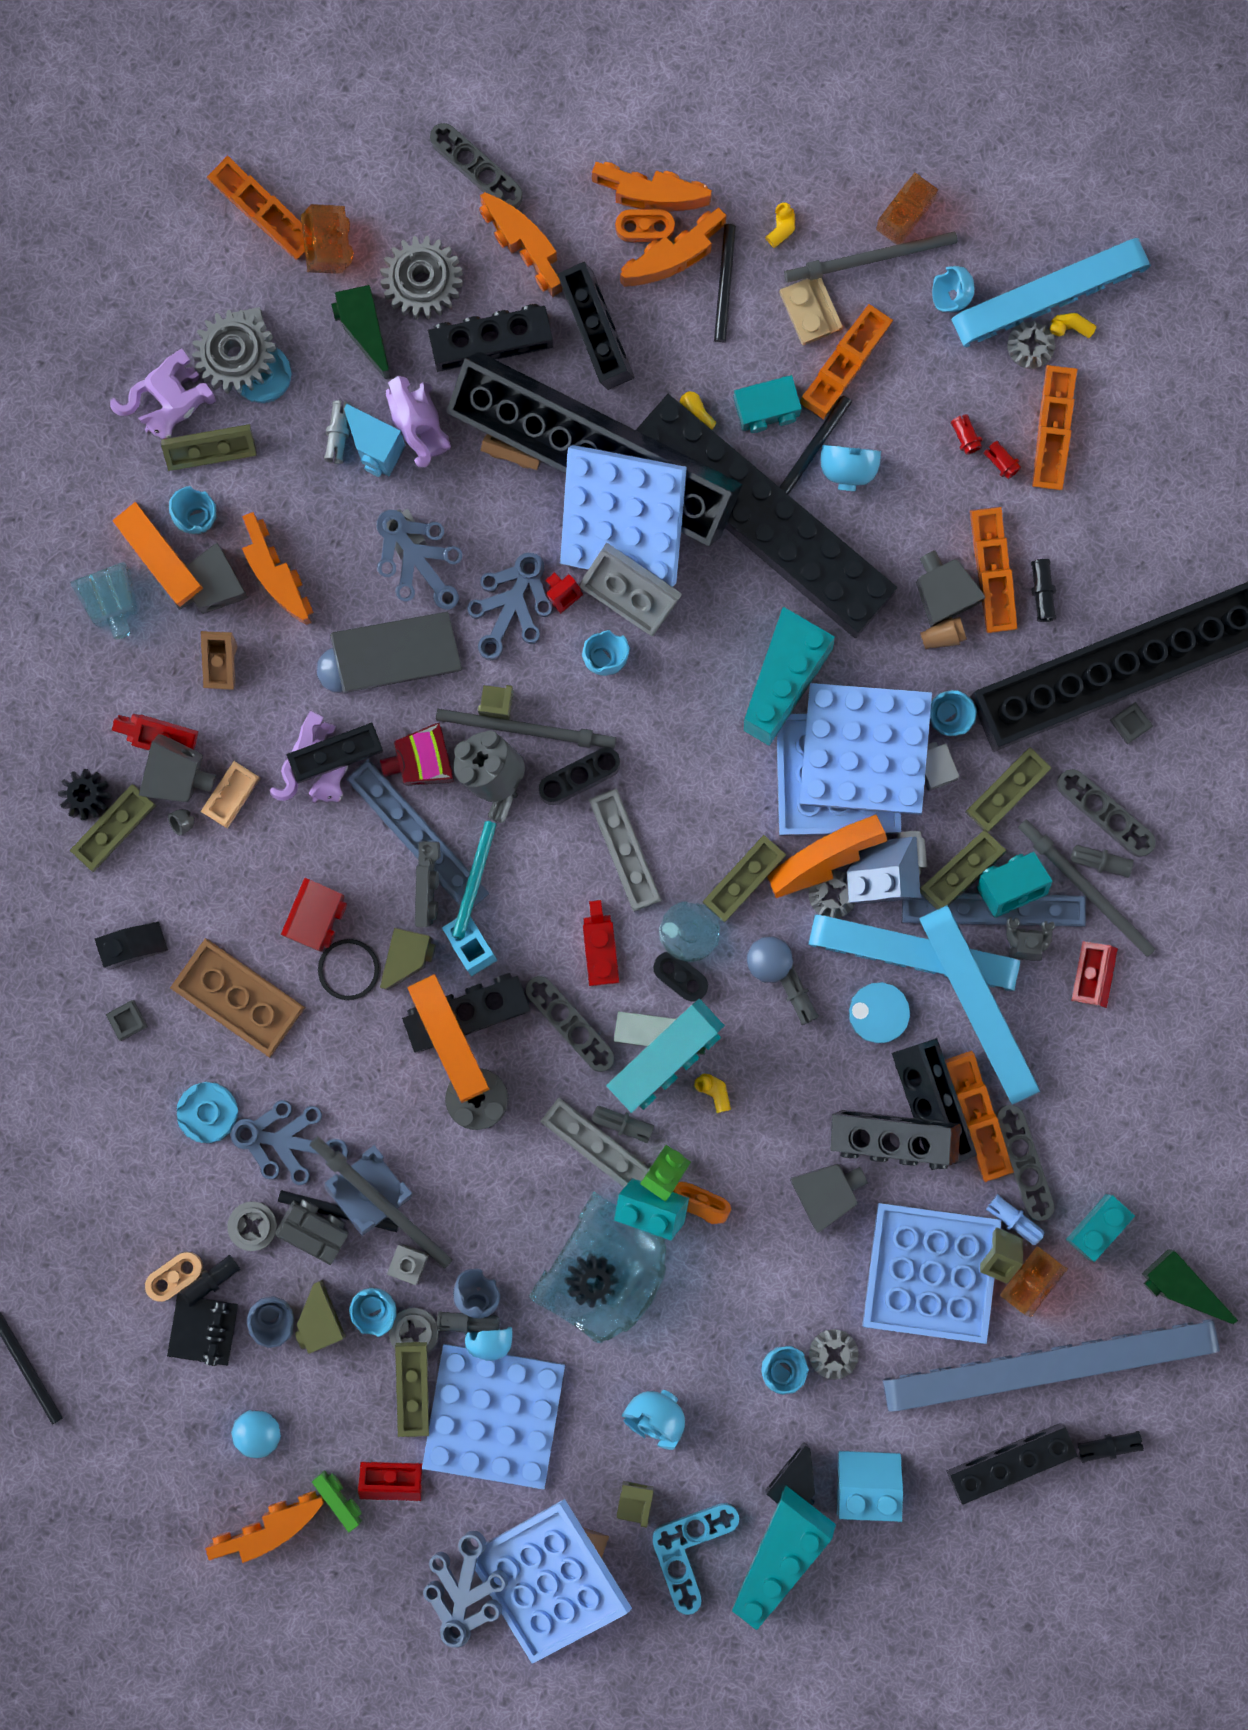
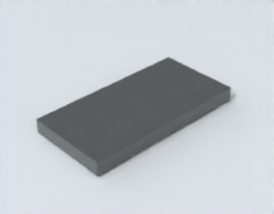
M448 611L337 631L330 634L343 693L455 673L462 670Z

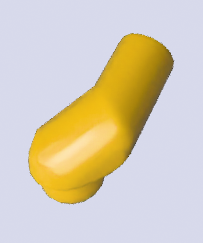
M786 202L777 205L775 209L776 228L765 236L766 241L773 248H776L795 230V212L790 204Z
M1078 313L1056 315L1051 320L1052 325L1050 326V332L1058 337L1064 335L1066 330L1074 329L1086 338H1090L1096 330V325Z
M688 391L681 396L680 404L712 430L716 425V421L706 412L700 396L692 391Z
M701 1074L695 1079V1089L713 1097L716 1113L731 1110L726 1084L722 1080L711 1074Z

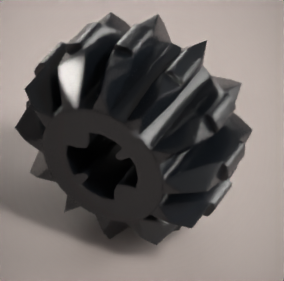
M83 769L81 778L77 772H71L72 782L65 779L62 780V784L68 787L67 791L61 790L58 792V796L67 798L60 804L61 808H70L68 815L75 818L79 814L82 821H87L89 813L93 818H99L96 808L99 807L106 811L108 806L102 803V799L108 800L112 797L110 793L102 792L109 787V783L107 781L100 782L101 774L95 772L91 776L88 769ZM86 788L87 791L91 792V795L82 800L79 798V793H84Z
M589 1253L586 1261L582 1257H577L576 1260L579 1266L577 1268L571 1265L568 1266V1270L573 1276L564 1278L565 1283L571 1286L567 1293L571 1297H576L575 1301L579 1305L587 1302L590 1308H594L597 1299L601 1304H606L605 1295L607 1293L612 1296L615 1295V1291L610 1286L619 1283L618 1278L613 1276L616 1268L612 1264L607 1265L608 1259L604 1256L597 1259L593 1253ZM589 1278H596V1281L594 1283H587V1280Z

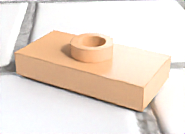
M233 761L201 812L228 829L261 778Z

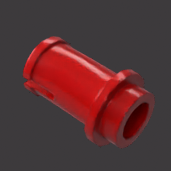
M963 414V419L961 416H958L950 424L953 426L961 443L960 450L964 451L966 455H970L982 448V438L977 436L969 415Z
M998 440L989 446L990 450L986 449L983 453L1001 471V477L1005 476L1007 479H1010L1021 469V466L1018 464L1019 459H1013Z

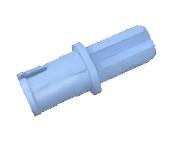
M999 1194L995 1196V1199L986 1208L987 1211L1008 1226V1230L1012 1228L1032 1245L1038 1244L1045 1234L1044 1230L1023 1215L1024 1211L1022 1209L1020 1211L1000 1197Z

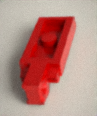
M133 714L131 718L118 715L113 721L111 730L127 735L126 740L132 742V746L149 751L152 741L158 734H162L195 750L199 732L142 714Z
M601 900L589 901L591 917L583 918L589 986L619 983L611 915L603 916Z

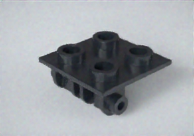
M177 1295L167 1356L205 1362L204 1364L217 1366V1364L228 1366L238 1304L202 1298L190 1308L181 1295Z

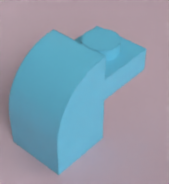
M471 916L465 937L463 939L452 937L456 918L443 926L442 929L472 977L498 960Z

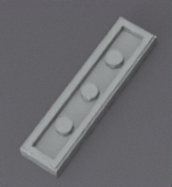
M617 788L590 798V805L633 912L662 901Z
M560 1098L555 1101L540 1121L623 1187L632 1178L642 1181L650 1169Z

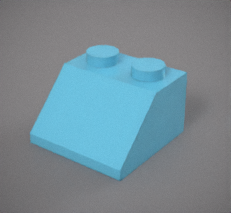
M346 404L344 411L361 462L365 465L364 469L377 477H380L381 474L389 477L406 446L401 431Z
M838 1451L836 1512L838 1518L902 1522L903 1481L901 1454Z

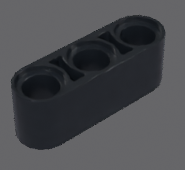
M601 748L546 776L539 784L538 790L541 799L548 805H558L613 777L620 769L619 754L612 748ZM603 756H610L615 760V765L610 770H603L598 766L599 759ZM579 769L586 771L588 774L587 781L583 784L574 783L571 780V775L574 771ZM548 784H558L561 787V793L555 798L547 797L544 794V789Z

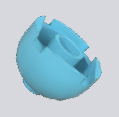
M822 445V471L829 481L839 483V490L856 491L857 485L868 484L878 473L881 451Z
M662 1390L661 1393L655 1391L640 1393L631 1400L622 1414V1417H625L624 1423L631 1430L645 1438L646 1434L654 1439H659L660 1441L657 1446L668 1450L675 1449L685 1428V1416L683 1410L677 1404L678 1398L666 1390Z

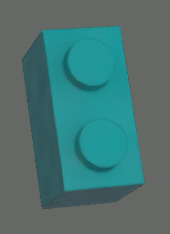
M792 375L734 390L733 399L742 431L750 430V433L762 432L768 428L767 425L779 422L780 426L794 423L796 417H799L802 408Z
M1032 852L1025 856L1024 854L1016 855L1007 864L1000 867L992 866L987 868L980 876L977 890L994 918H997L1048 895L1052 879L1036 853Z
M632 1178L619 1193L614 1221L671 1241L684 1225L689 1198L672 1192L665 1202L640 1184V1180Z
M1105 1194L1065 1240L1087 1260L1095 1262L1132 1221L1135 1215L1113 1195Z

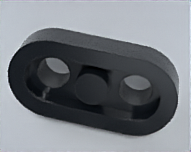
M664 952L655 959L653 965L655 976L683 999L696 1002L699 998L702 999L706 995L708 990L706 977L679 955L673 952ZM666 962H671L675 967L674 971L670 974L663 971V965ZM689 981L698 983L699 988L696 992L688 991L687 983Z

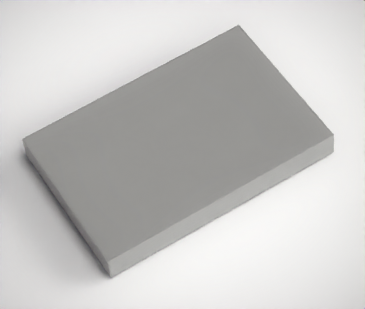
M607 542L578 585L581 589L652 637L682 595V593Z

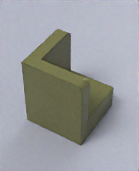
M483 685L481 704L478 706L479 715L509 720L514 693L513 686L506 685V688Z
M995 1228L992 1233V1249L980 1263V1272L1008 1284L1023 1265V1238L1000 1228Z
M623 1481L617 1518L641 1524V1527L647 1528L654 1491L653 1486Z

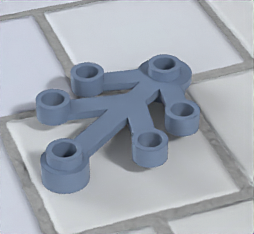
M397 510L382 512L376 522L377 531L384 538L381 560L377 564L378 573L384 577H391L395 574L396 564L393 561V555L397 542L403 549L400 583L395 590L397 598L402 601H410L414 597L415 590L412 586L415 565L434 590L433 599L435 604L445 610L454 608L459 600L457 590L452 586L445 585L424 557L445 560L449 564H457L462 559V551L456 546L442 548L414 544L406 534H422L431 540H439L444 535V528L438 522H430L428 524L406 521L404 515ZM391 519L397 522V528L394 531H390L387 528V522ZM433 525H437L440 531L435 537H432L429 533V529ZM452 549L458 553L454 561H450L447 556L448 552ZM385 562H389L392 566V570L388 574L383 573L381 570L382 564ZM404 586L410 589V595L406 598L400 595V589ZM445 592L452 594V600L449 603L442 601V595Z
M524 553L517 558L514 567L494 574L485 573L481 577V587L487 592L495 591L499 584L517 579L512 590L484 600L475 599L468 604L467 610L469 615L475 619L483 617L485 612L504 606L491 634L482 637L478 643L479 653L486 660H495L502 654L503 646L501 640L515 611L523 629V640L528 644H534L539 640V629L533 624L523 596L528 584L536 600L535 612L537 615L547 617L553 611L552 603L547 599L540 581L544 573V562L535 553ZM532 563L535 566V570L532 573H526L524 566ZM491 577L495 580V584L492 587H486L484 580ZM543 602L549 605V610L544 613L538 610L539 604ZM474 604L482 606V611L479 614L471 612V607ZM527 630H535L537 633L536 637L531 640L525 637ZM487 644H495L496 651L492 654L485 651Z
M285 1100L277 1101L273 1109L255 1121L241 1119L234 1124L231 1129L232 1142L240 1149H249L261 1167V1174L264 1178H276L280 1173V1167L275 1161H270L260 1143L274 1147L290 1171L293 1183L304 1185L309 1181V1170L300 1165L290 1149L318 1154L310 1146L313 1140L293 1137V1135L308 1125L320 1122L322 1112L318 1107H307L301 1116L276 1133L262 1130L278 1118L285 1119L291 1115L292 1106ZM282 1103L288 1107V1112L283 1116L277 1112L278 1105ZM311 1109L316 1110L318 1113L315 1121H310L307 1118V1113ZM244 1128H249L252 1132L249 1140H244L241 1137V1131ZM332 1139L326 1143L330 1148L334 1145L340 1146L342 1154L346 1158L348 1157L349 1148L343 1140ZM268 1164H272L276 1168L273 1176H268L265 1173V1167ZM298 1170H303L306 1174V1178L302 1182L295 1179V1173Z
M478 1531L467 1532L459 1541V1551L464 1556L459 1584L449 1569L450 1558L446 1553L437 1552L429 1561L430 1569L437 1573L443 1585L438 1581H432L424 1588L423 1595L428 1602H431L442 1621L440 1636L444 1644L449 1647L458 1648L464 1646L470 1639L471 1630L487 1621H495L502 1613L501 1604L497 1600H489L483 1605L481 1611L465 1618L469 1605L492 1592H501L508 1584L506 1573L497 1570L488 1577L487 1581L471 1589L477 1558L486 1548L485 1537ZM471 1538L478 1542L479 1547L471 1544ZM436 1558L443 1561L444 1567L437 1565ZM494 1577H498L501 1580V1586L495 1584ZM444 1587L454 1602L453 1613L442 1598ZM429 1589H436L438 1596H432ZM487 1607H493L496 1615L490 1614ZM452 1626L458 1628L461 1634L453 1633Z

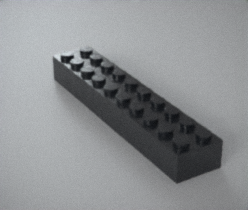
M477 352L464 359L446 413L564 473H566L568 448L572 445L687 467L681 533L707 546H711L721 538L743 486L742 483L481 352Z
M669 393L636 429V431L742 483L743 486L725 529L855 639L895 594L897 586Z
M1248 582L974 691L970 698L974 701L978 718L992 751H998L1247 651Z

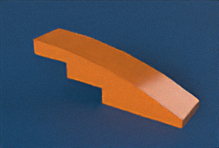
M228 155L207 176V179L226 198L295 260L317 239L274 195L271 196Z
M868 304L839 342L836 350L821 368L816 379L803 394L800 404L824 420L886 333L893 320Z
M1046 365L1032 487L1063 490L1072 431L1070 427L1075 400L1073 396L1078 370L1076 368Z
M136 502L112 520L179 607L203 589L185 563L173 550V547Z
M1002 507L970 510L979 586L985 595L982 606L986 632L1017 629L1013 577L1012 569L1009 568L1007 538L1004 537Z
M875 814L847 825L817 840L774 869L767 878L775 898L834 879L833 869L860 860L858 851L887 842L885 831L877 815Z
M433 974L407 987L461 1103L490 1090L436 975Z
M969 1051L945 1059L977 1153L975 1158L983 1181L987 1182L1014 1173L998 1118L994 1114L986 1085L982 1081L975 1054Z

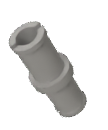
M341 401L332 402L330 426L326 427L328 440L324 460L329 463L332 462L334 451L336 452L334 464H342L344 461L345 442L350 436L344 408L346 404L352 406L345 401L342 413H340Z

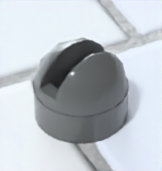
M179 809L168 815V821L172 830L179 836L188 832L194 826V816H189V810Z

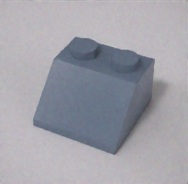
M916 837L891 839L858 851L860 860L851 863L847 871L849 903L871 904L921 898Z

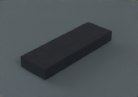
M371 722L286 754L296 782L299 784L383 752L374 725Z

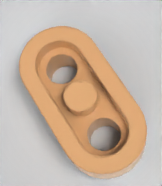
M184 1252L168 1261L148 1276L145 1282L147 1295L157 1302L171 1299L201 1276L203 1271L201 1258L193 1252ZM185 1262L192 1263L193 1270L191 1273L183 1271V1264ZM161 1279L165 1280L168 1284L165 1291H160L157 1287V1283Z

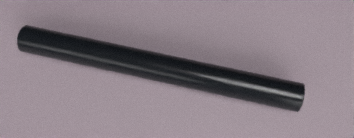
M733 224L724 225L714 334L715 342H726L736 226Z
M843 395L780 485V488L788 495L851 405L852 401L848 397Z
M283 1190L280 1191L278 1198L280 1203L291 1205L293 1200L301 1203L302 1199L317 1206L319 1208L317 1212L332 1214L338 1218L349 1220L337 1204ZM388 1217L375 1226L396 1233L398 1231V1226Z
M0 1312V1337L53 1425L63 1419Z

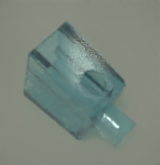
M125 562L70 582L96 627L101 629L109 626L115 640L125 638L131 634L126 619L139 613L131 570Z

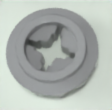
M1035 320L1026 323L1022 322L1014 328L1007 342V349L1012 360L1019 366L1029 369L1045 365L1053 356L1056 347L1054 334L1048 330L1047 325H1041ZM1032 333H1034L1035 342L1041 346H1036L1032 355H1030L1029 346L1023 342H1027Z
M832 870L834 879L809 888V901L818 914L840 918L847 915L856 903H849L847 874ZM827 882L833 889L845 888L838 895L841 906L833 899L821 900L828 893Z
M250 1201L239 1205L233 1210L228 1219V1234L237 1247L246 1251H257L271 1243L276 1236L275 1232L278 1223L273 1211L264 1203ZM244 1215L252 1221L263 1218V1221L258 1226L261 1237L253 1231L242 1235V1232L248 1226Z
M408 1308L398 1313L391 1330H389L390 1342L394 1349L396 1343L416 1342L412 1337H401L410 1330L409 1320H411L416 1328L426 1327V1330L419 1334L418 1342H427L428 1354L436 1345L439 1337L437 1322L431 1313L420 1308Z
M837 1329L823 1331L811 1343L809 1350L811 1365L819 1375L827 1379H842L852 1373L858 1363V1347L854 1339L844 1331ZM825 1344L834 1350L843 1344L845 1345L839 1354L844 1362L843 1365L835 1360L824 1365L829 1356L827 1349L824 1347Z

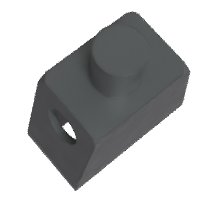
M218 543L212 545L186 566L203 589L181 607L177 604L176 606L180 610L195 602L198 609L204 614L248 598Z
M936 550L920 558L927 573L918 577L916 585L930 627L982 603L985 599L983 592L957 559L943 565Z
M158 734L151 743L139 796L188 802L194 794L195 788L211 792L216 775L200 770L203 759L201 753L162 734Z
M839 1164L790 1178L817 1233L856 1206L858 1202L852 1191L868 1184L860 1167L843 1174Z

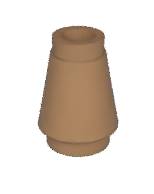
M951 616L926 629V631L920 632L925 650L960 645V642L967 640L960 617L953 619Z

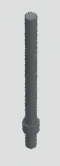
M954 231L821 263L819 260L807 262L804 267L784 271L785 281L789 283L809 278L811 281L822 278L823 274L956 244L957 235Z
M437 709L436 713L437 721L578 743L580 747L590 748L593 745L615 749L616 737L594 734L593 730L581 728L580 731L444 709Z
M1027 819L1018 826L1034 843L1033 848L1040 855L1044 854L1146 957L1155 951V948L1053 846L1054 842L1046 834L1043 836Z
M318 1136L313 1139L310 1146L326 1160L325 1164L334 1173L338 1171L444 1269L449 1266L452 1258L346 1162L347 1158L338 1150L335 1152Z

